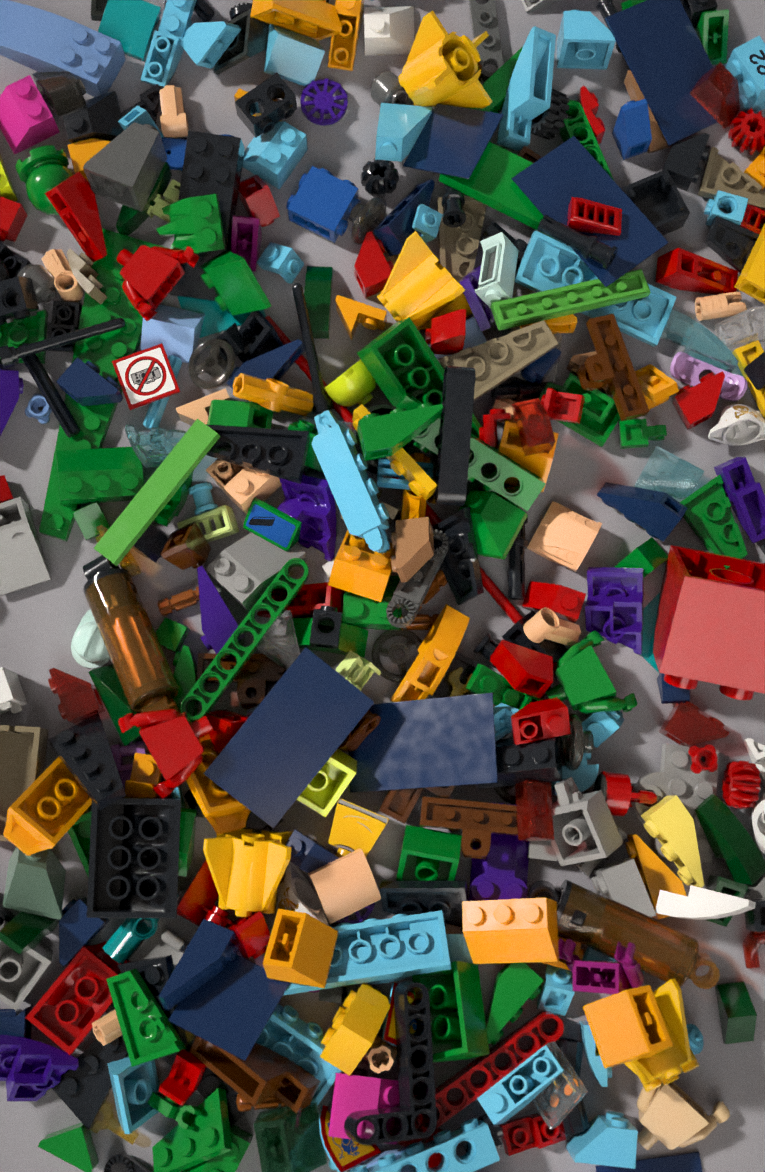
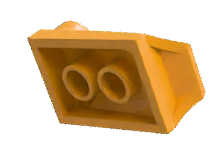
M209 734L200 738L204 745L203 760L186 781L205 818L217 835L241 830L246 827L251 810L203 774L220 754V752L215 751Z
M59 757L7 810V821L3 832L4 837L28 856L53 848L92 805V799Z

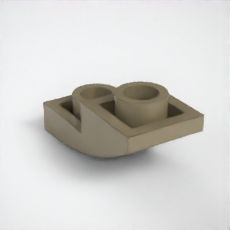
M70 248L67 251V257L73 275L87 294L101 305L107 296L100 290L103 285L95 279L99 274L91 268L94 262L83 252L78 256Z

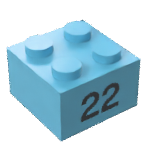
M760 36L733 49L720 77L722 86L726 91L730 92L737 108L745 113L751 108L755 114L765 109V43Z

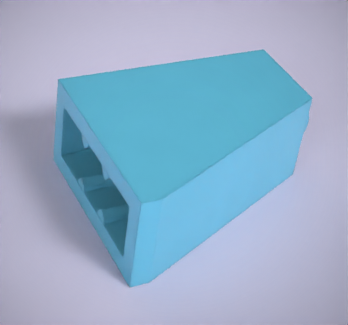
M381 103L376 135L375 160L401 162L411 152L432 114V107Z

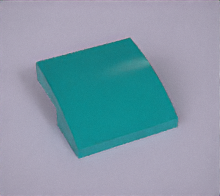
M108 0L98 32L120 41L124 54L144 61L152 42V34L161 15V7L143 0Z

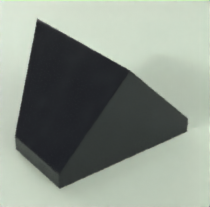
M259 310L251 312L239 329L244 351L237 355V357L244 363L283 346L274 327Z

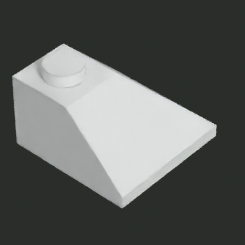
M414 6L364 7L365 55H409L415 40Z

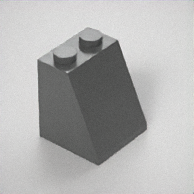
M134 122L84 164L83 169L94 194L142 212L167 160V155L159 131L149 124L141 125Z

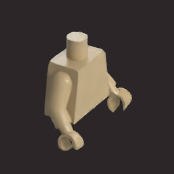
M675 1082L665 1086L662 1083L661 1086L650 1092H646L645 1088L642 1087L637 1100V1107L639 1110V1121L645 1127L637 1134V1140L647 1150L658 1140L669 1150H673L676 1147L683 1148L705 1139L717 1127V1122L723 1123L730 1117V1111L723 1101L721 1103L718 1101L711 1114L707 1116L706 1111Z

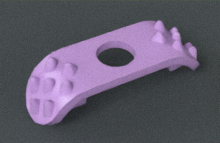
M678 352L671 362L670 373L672 377L692 387L701 383L699 381V374L702 371L709 370L714 372L715 375L723 371L725 378L719 395L721 399L737 401L747 390V380L743 376L722 370L698 360L685 352Z

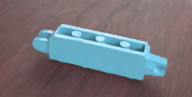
M324 411L314 417L318 435L314 436L311 445L350 534L365 539L370 550L382 554L386 553L390 548L389 538L385 531L390 528L387 521L389 513L385 505L379 503L376 496L379 493L374 480L369 478L365 471L368 465L364 461L363 455L361 453L358 454L355 448V444H357L356 437L350 429H346L339 424L331 411Z

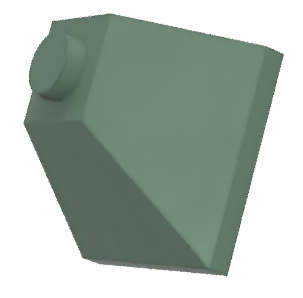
M15 848L8 863L3 900L4 908L60 920L62 917L66 870L51 849L42 850L28 856L19 848Z

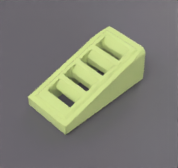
M222 505L177 523L178 529L196 522L201 532L199 523H203L206 532L203 536L207 542L239 532L232 507ZM222 516H223V519H224V522H225V527L223 526V523H222V519H221ZM213 519H214V523H215V526H216V529H217V530H215V531H213V528H212V525H211V521H210V520H213Z

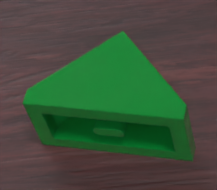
M729 9L702 12L695 30L712 65L727 63Z
M651 537L614 567L643 568V577L645 578L668 559V555Z
M82 1122L47 1134L38 1145L39 1148L84 1172H93L99 1162L91 1132Z

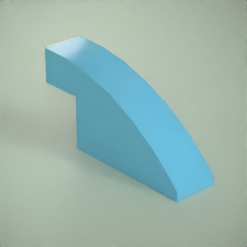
M536 26L531 29L520 52L502 108L503 117L499 124L497 144L516 151L529 145L532 119L550 108L555 34Z

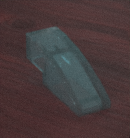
M672 309L660 338L683 346L682 352L698 360L732 373L738 364V360L729 348L702 324Z

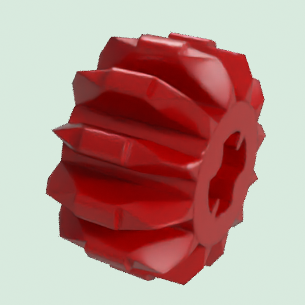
M752 108L747 113L741 111L732 120L728 138L733 140L731 143L732 147H740V153L747 150L749 155H752L755 150L760 153L765 147V117L762 116V110L757 114L754 113Z
M739 760V762L733 761L727 764L724 770V778L722 779L723 799L727 806L738 809L755 806L756 801L759 799L761 779L759 778L760 771L754 763Z

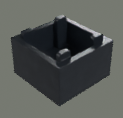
M667 169L621 188L662 235L682 228L690 214Z

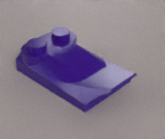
M491 833V845L485 859L471 858L468 901L527 898L530 837ZM474 841V842H473V845H472V849H474V850L480 849V848H481L480 843L477 842V841Z

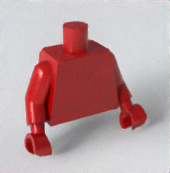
M142 245L134 254L127 249H123L117 256V262L124 266L120 271V275L124 280L122 289L132 306L146 321H149L158 313L155 311L185 274L180 263L187 262L194 268L200 256L195 254L194 250L189 246L185 250H173L159 246L150 248Z
M175 709L149 711L135 715L134 713H128L118 720L122 733L133 726L140 728L139 733L166 780L153 787L154 791L161 798L167 797L175 788L185 782L201 764L204 745L200 738L214 731L207 716L191 723L185 712L179 714Z

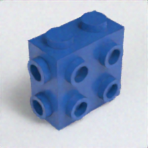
M312 166L308 174L304 173L302 175L296 195L292 194L287 202L286 209H288L289 221L335 243L338 236H343L349 224L347 220L351 213L355 214L360 206L359 191L351 181L341 180L334 177L330 171L324 168L318 169Z

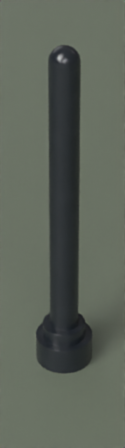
M295 283L292 286V292L315 394L313 396L314 405L312 410L313 413L334 409L333 401L329 398L328 394H325L303 287L300 283Z
M123 318L112 319L18 348H14V346L8 347V345L0 347L2 365L6 369L15 366L14 363L19 362L20 358L123 328L125 320Z

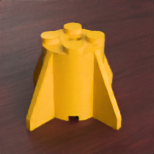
M433 10L423 17L406 64L398 78L400 85L405 89L415 106L434 107L439 103L463 108H485L493 102L478 80L481 69L478 70L477 63L481 60L476 47L489 36L487 31L471 41L465 35L461 37L455 35L457 32L448 34Z
M416 231L406 239L386 285L377 298L390 312L396 322L410 317L418 331L430 328L432 318L459 309H466V317L470 316L472 310L463 294L465 289L452 277L445 267L440 263L438 264V258L431 252Z
M241 829L217 835L216 838L204 839L203 851L219 895L218 908L225 910L233 909L235 910V915L240 917H251L253 912L261 911L264 914L275 913L277 888L291 859L292 847L285 844L293 831L270 832L262 830L260 834L252 833V829Z
M675 978L669 980L653 992L673 1046L653 1056L624 1063L639 1077L646 1092L658 1088L662 1083L664 1086L679 1079L680 1076L678 1074L681 1072L687 1073L700 1065L689 1045L681 988Z

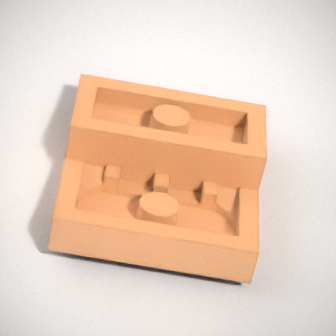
M361 848L308 873L329 924L381 899L375 879Z

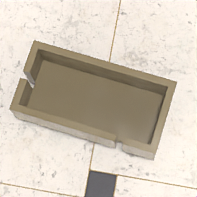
M0 725V841L10 842L3 834L8 808L45 770L48 729Z

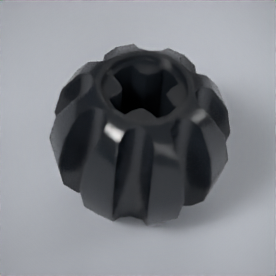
M374 158V162L368 161L364 165L363 172L360 175L361 184L371 196L378 194V198L385 197L386 193L392 194L396 189L399 174L398 170L394 168L395 165L392 161L375 160Z

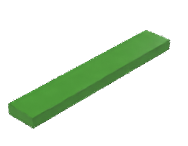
M642 269L627 272L608 287H605L599 279L493 302L490 308L497 328L501 331L648 297L650 289Z
M197 419L96 544L94 549L118 566L217 442L220 435Z

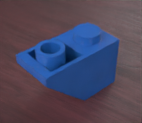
M646 99L637 102L635 100L629 101L620 109L612 135L623 160L646 153L652 141Z

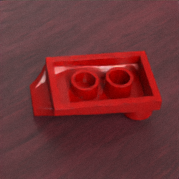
M105 941L96 945L83 946L26 1016L28 1021L69 1055L74 1053L93 1029L92 1023L100 1019L113 1003L106 979L122 973L118 966L119 963L104 951L103 946L107 943Z

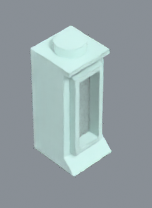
M503 232L480 241L483 257L478 289H475V293L489 308L493 302L510 299L513 295L519 250Z

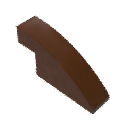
M196 1036L189 1051L254 1107L275 1095L294 1112L298 1113L310 1105L321 1082L288 1058L258 1043H255L246 1061Z

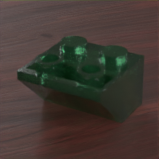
M317 1102L310 1103L308 1107L298 1113L294 1112L290 1107L259 1112L253 1125L262 1172H310L327 1164L326 1151L320 1136Z

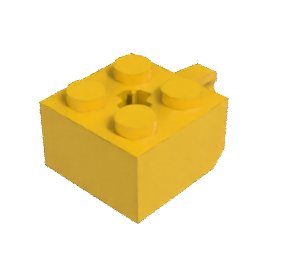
M365 983L361 984L357 992L350 991L343 1003L344 1007L340 1006L332 1020V1026L329 1027L321 1041L325 1047L320 1057L349 1076L373 1044L390 1008L387 997L381 994L378 989H374L371 985Z

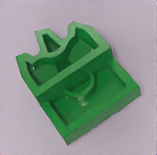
M218 194L185 198L162 208L163 213L169 215L171 222L156 230L161 236H174V242L171 244L170 249L185 250L189 246L194 250L195 254L226 249Z

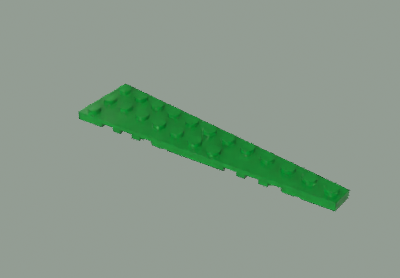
M102 228L107 255L95 261L91 268L99 274L95 279L103 285L100 290L107 298L100 305L85 291L78 330L116 318H123L125 326L77 341L75 343L72 363L77 357L84 363L90 361L100 370V376L105 380L107 377L112 378L121 387L112 361L137 352L141 342L143 317L132 306L122 289L124 280L120 275V271L124 266L117 262V256L123 249H127L134 254L142 245L150 248L159 245ZM65 395L64 403L79 426L80 433L69 438L61 425L59 426L39 530L41 534L67 542L75 522L72 512L78 510L81 505H60L56 451L102 448L118 403L81 406L69 395Z

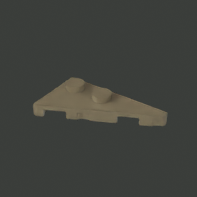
M711 147L698 196L714 199L717 191L720 190L748 198L747 205L750 204L765 211V193L761 190L762 186L747 173H743L734 162L729 164L718 155L719 150L717 148Z

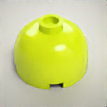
M360 359L324 389L337 404L351 407L357 403L365 405L373 398L371 392L376 387L377 382Z

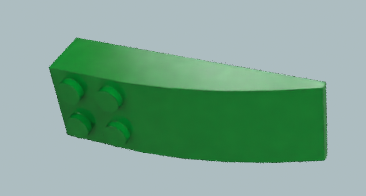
M410 317L395 323L357 352L393 406L397 407L405 393L410 394L424 404H442L445 370ZM473 414L471 434L479 438V427L482 426ZM439 434L434 440L437 445L439 443ZM471 449L469 453V459L472 457L473 451ZM429 450V451L431 452V454H432L435 458H437L438 455L435 454L434 452H432L431 450Z

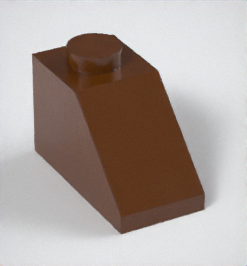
M193 522L171 533L161 555L163 559L182 570L189 567L195 569L207 562L211 547L196 522Z

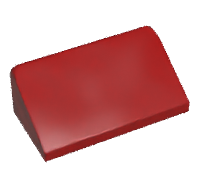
M207 860L202 864L177 906V914L197 926H200L207 913L202 909L203 906L211 909L219 896Z

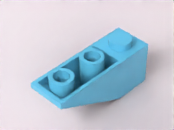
M546 1044L477 1099L494 1125L503 1124L527 1106L564 1069Z

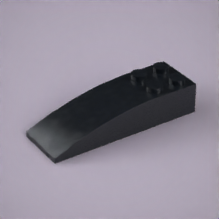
M188 131L179 200L218 194L226 244L225 250L230 251L233 215L236 212L245 147L241 138ZM225 250L198 254L200 258L194 268L187 262L180 263L185 274L170 291V295L215 301L214 298L217 297V294L213 287L208 289L200 276L203 274L200 266Z

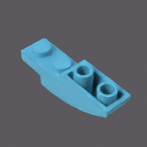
M167 0L159 30H155L140 79L141 82L151 85L158 84L162 88L169 84L184 51L180 41L185 36L187 29L193 25L191 17L196 0Z

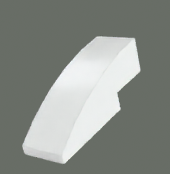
M691 885L688 897L660 890L655 913L681 919H718L755 909L756 902Z

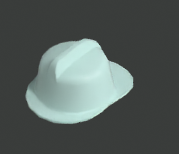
M94 608L88 610L81 619L71 643L72 656L76 662L83 667L91 669L108 663L119 642L114 628H106L101 625Z

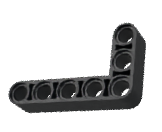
M445 367L436 478L432 479L437 484L435 493L427 499L428 502L433 504L464 506L475 390V368Z
M403 981L394 990L400 1106L356 1111L347 1116L344 1122L346 1135L362 1145L426 1138L433 1134L436 1129L437 1116L430 1002L428 990L421 983ZM411 988H413L415 991V998L411 1003H409L407 994L408 991ZM413 1019H415L417 1022V1029L413 1034H411L409 1030V1024ZM417 1050L419 1054V1059L417 1063L413 1065L411 1063V1056L413 1052ZM419 1082L421 1089L419 1094L414 1097L413 1087ZM419 1114H422V1123L418 1128H415V1119ZM393 1117L395 1121L394 1127L391 1131L387 1132L386 1123ZM365 1120L366 1130L362 1135L358 1136L357 1127L360 1122Z

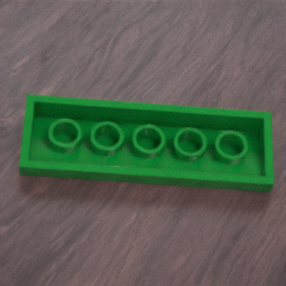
M489 141L469 179L440 174L439 182L538 231V225L541 219H543V215L512 180L514 176L532 165V162Z

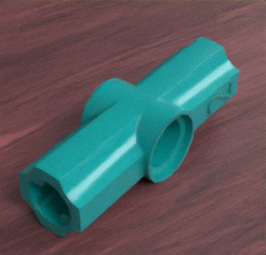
M125 918L122 925L103 946L104 951L119 964L124 963L142 940L148 939L155 934L158 927L157 922L160 918ZM145 919L142 923L137 924L140 920Z

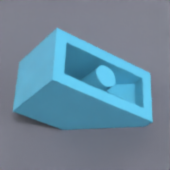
M224 21L193 23L185 32L180 45L197 66L212 69L241 31V28L238 25Z

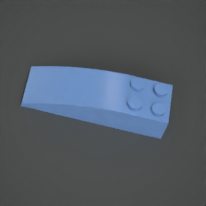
M0 0V55L93 97L108 93L126 61L120 41L57 14L14 1Z

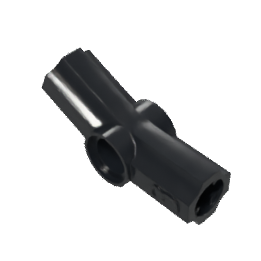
M559 1038L557 1040L556 1059L560 1064L563 1063V1069L566 1068L557 1079L561 1082L568 1073L569 1075L566 1078L571 1079L574 1076L572 1081L577 1086L576 1094L569 1098L564 1092L560 1093L559 1084L556 1080H554L555 1082L551 1086L553 1090L556 1088L554 1093L558 1092L562 1095V1105L558 1109L565 1134H577L590 1128L579 1083L584 1042L571 1038Z

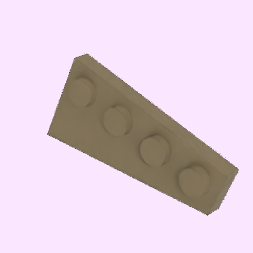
M464 196L465 204L463 211L466 213L465 223L462 226L451 228L443 223L442 217L438 231L440 264L448 270L458 283L464 276L474 270L487 205L469 196ZM437 197V212L443 214L445 209L442 206V197Z
M543 320L510 332V334L486 341V343L461 350L456 354L439 358V361L444 369L446 366L475 368V401L560 344L547 323Z

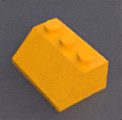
M253 0L251 18L296 32L317 41L334 36L342 31L335 6L326 3V0Z
M525 898L462 902L463 934L473 964L559 962L556 901L549 898Z

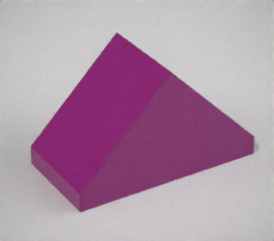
M233 215L231 252L243 257L251 271L256 272L262 242L260 219Z

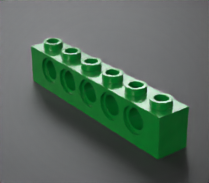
M405 393L396 409H417L418 406L424 403ZM440 418L413 439L415 440L414 446L425 453L431 450L438 455V445L434 440L439 434ZM471 434L470 449L473 451V454L469 459L468 480L473 482L477 479L484 484L482 488L485 491L496 495L499 493L507 498L506 501L528 512L546 485L544 480ZM485 463L495 464V470L492 474L485 475L481 473V467ZM509 477L518 479V484L513 489L504 487V482Z

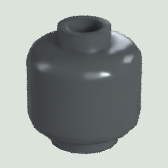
M390 71L381 73L372 81L371 98L379 106H381V103L405 105L408 94L400 85L399 77Z
M29 264L18 273L17 276L31 278L38 304L42 302L49 303L56 296L55 278L42 265Z

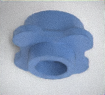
M41 394L33 395L28 402V407L25 408L26 416L38 419L41 424L49 422V415L52 412L50 406ZM43 407V410L39 411L38 408Z

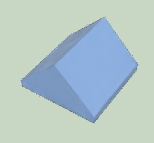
M160 304L155 310L158 313L149 321L143 318L141 351L162 343L167 357L172 355L180 358L183 363L192 364L205 314Z

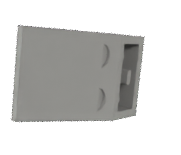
M21 497L0 503L1 597L52 580L29 505Z

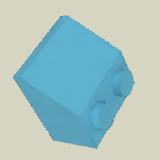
M575 9L563 12L557 38V68L607 70L616 40L612 32L590 11Z
M279 121L270 132L262 133L257 138L254 137L244 151L242 167L280 190L308 150L306 134L285 121Z
M607 1111L606 1116L597 1115L589 1122V1129L575 1134L566 1142V1149L576 1163L635 1169L638 1130L627 1118H624L623 1113Z

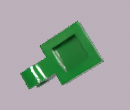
M646 419L619 420L618 423L620 449L648 447V440L661 441L665 440V436H667L666 425L647 426Z
M152 1092L147 1103L165 1117L176 1120L183 1129L194 1130L195 1126L189 1122V1115L191 1113L201 1115L202 1113L198 1106H181L162 1093Z

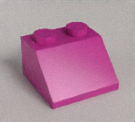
M30 75L6 86L0 96V130L14 155L60 133L49 108Z
M336 1073L328 1136L350 1139L345 1133L344 1122L347 1116L353 1112L400 1106L399 1081ZM393 1117L386 1123L387 1132L391 1131L394 1127L395 1121ZM365 1120L360 1122L357 1127L358 1136L362 1135L366 1130ZM396 1141V1142H389V1143H385V1144H396V1145H397V1141Z

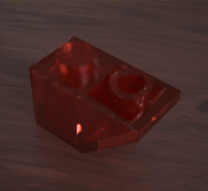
M56 668L49 670L52 678H49L48 682L54 694L58 693L61 701L58 704V709L64 720L67 719L68 722L75 724L105 711L95 685Z
M688 701L675 704L659 730L661 734L682 746L722 739L730 733L723 728L724 724L711 716L709 719L699 713L700 708Z

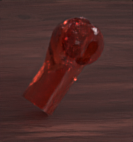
M750 931L744 939L742 947L746 968L760 967L758 949L761 947V944H765V931Z

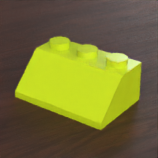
M337 749L296 800L326 817L357 773V760Z

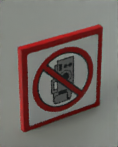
M162 343L112 361L130 410L180 392Z

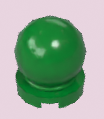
M54 145L41 146L30 150L31 156L24 161L19 158L15 165L20 180L26 183L28 199L33 206L47 215H59L45 193L74 174L67 168L69 162L64 149H61V151L56 150Z

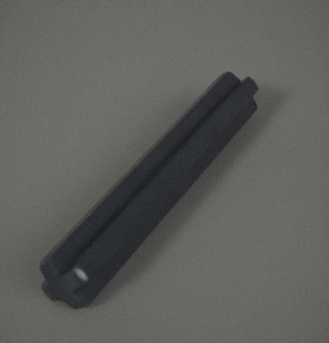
M33 354L21 358L65 434L69 438L79 434V426L37 355Z

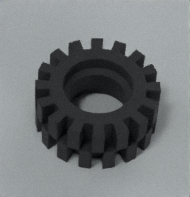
M552 89L550 108L532 119L531 134L550 140V138H555V134L558 135L560 133L559 128L564 127L565 123H563V120L568 117L566 111L569 110V105H567L569 98H566V94Z

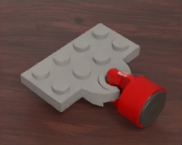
M662 744L660 772L647 773L639 777L638 782L634 786H631L630 777L627 774L602 771L597 776L593 792L602 791L611 815L623 817L626 815L629 807H632L637 816L636 818L643 824L645 823L641 817L643 813L665 796L677 795L694 819L700 862L712 863L713 850L694 809L711 794L716 795L718 768L715 772L705 770L699 774L693 773L690 769L692 759L688 754L690 746ZM716 750V754H717V758H718L717 764H718V762H719V750ZM703 756L701 757L702 762L705 761V757ZM655 837L654 853L658 857L666 858L660 849L662 845Z

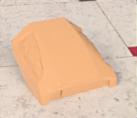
M552 501L527 549L551 562L576 572L598 534L602 523L586 518Z

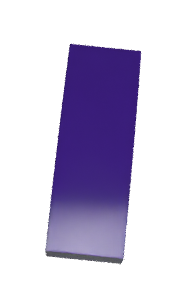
M736 457L714 467L716 475H721L726 497L729 498L736 517L752 543L764 539L765 495L760 483L755 482L746 457Z

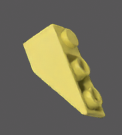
M677 795L665 796L641 815L645 821L644 827L653 838L656 837L662 845L660 849L663 855L677 866L679 878L687 886L692 885L701 888L704 886L694 819Z

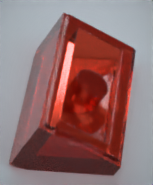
M525 780L516 784L519 841L554 840L550 783Z

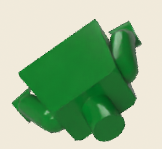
M597 631L589 633L584 639L571 646L557 662V669L554 671L559 685L545 692L548 699L556 697L560 701L567 699L573 711L579 710L582 713L620 711L621 709L623 712H629L638 704L634 693L627 695L624 699L616 697L617 691L593 647L599 646L602 641H605Z

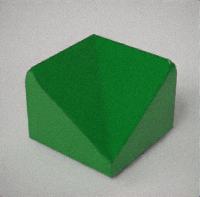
M165 617L152 636L151 641L176 653L178 650L180 651L190 629Z

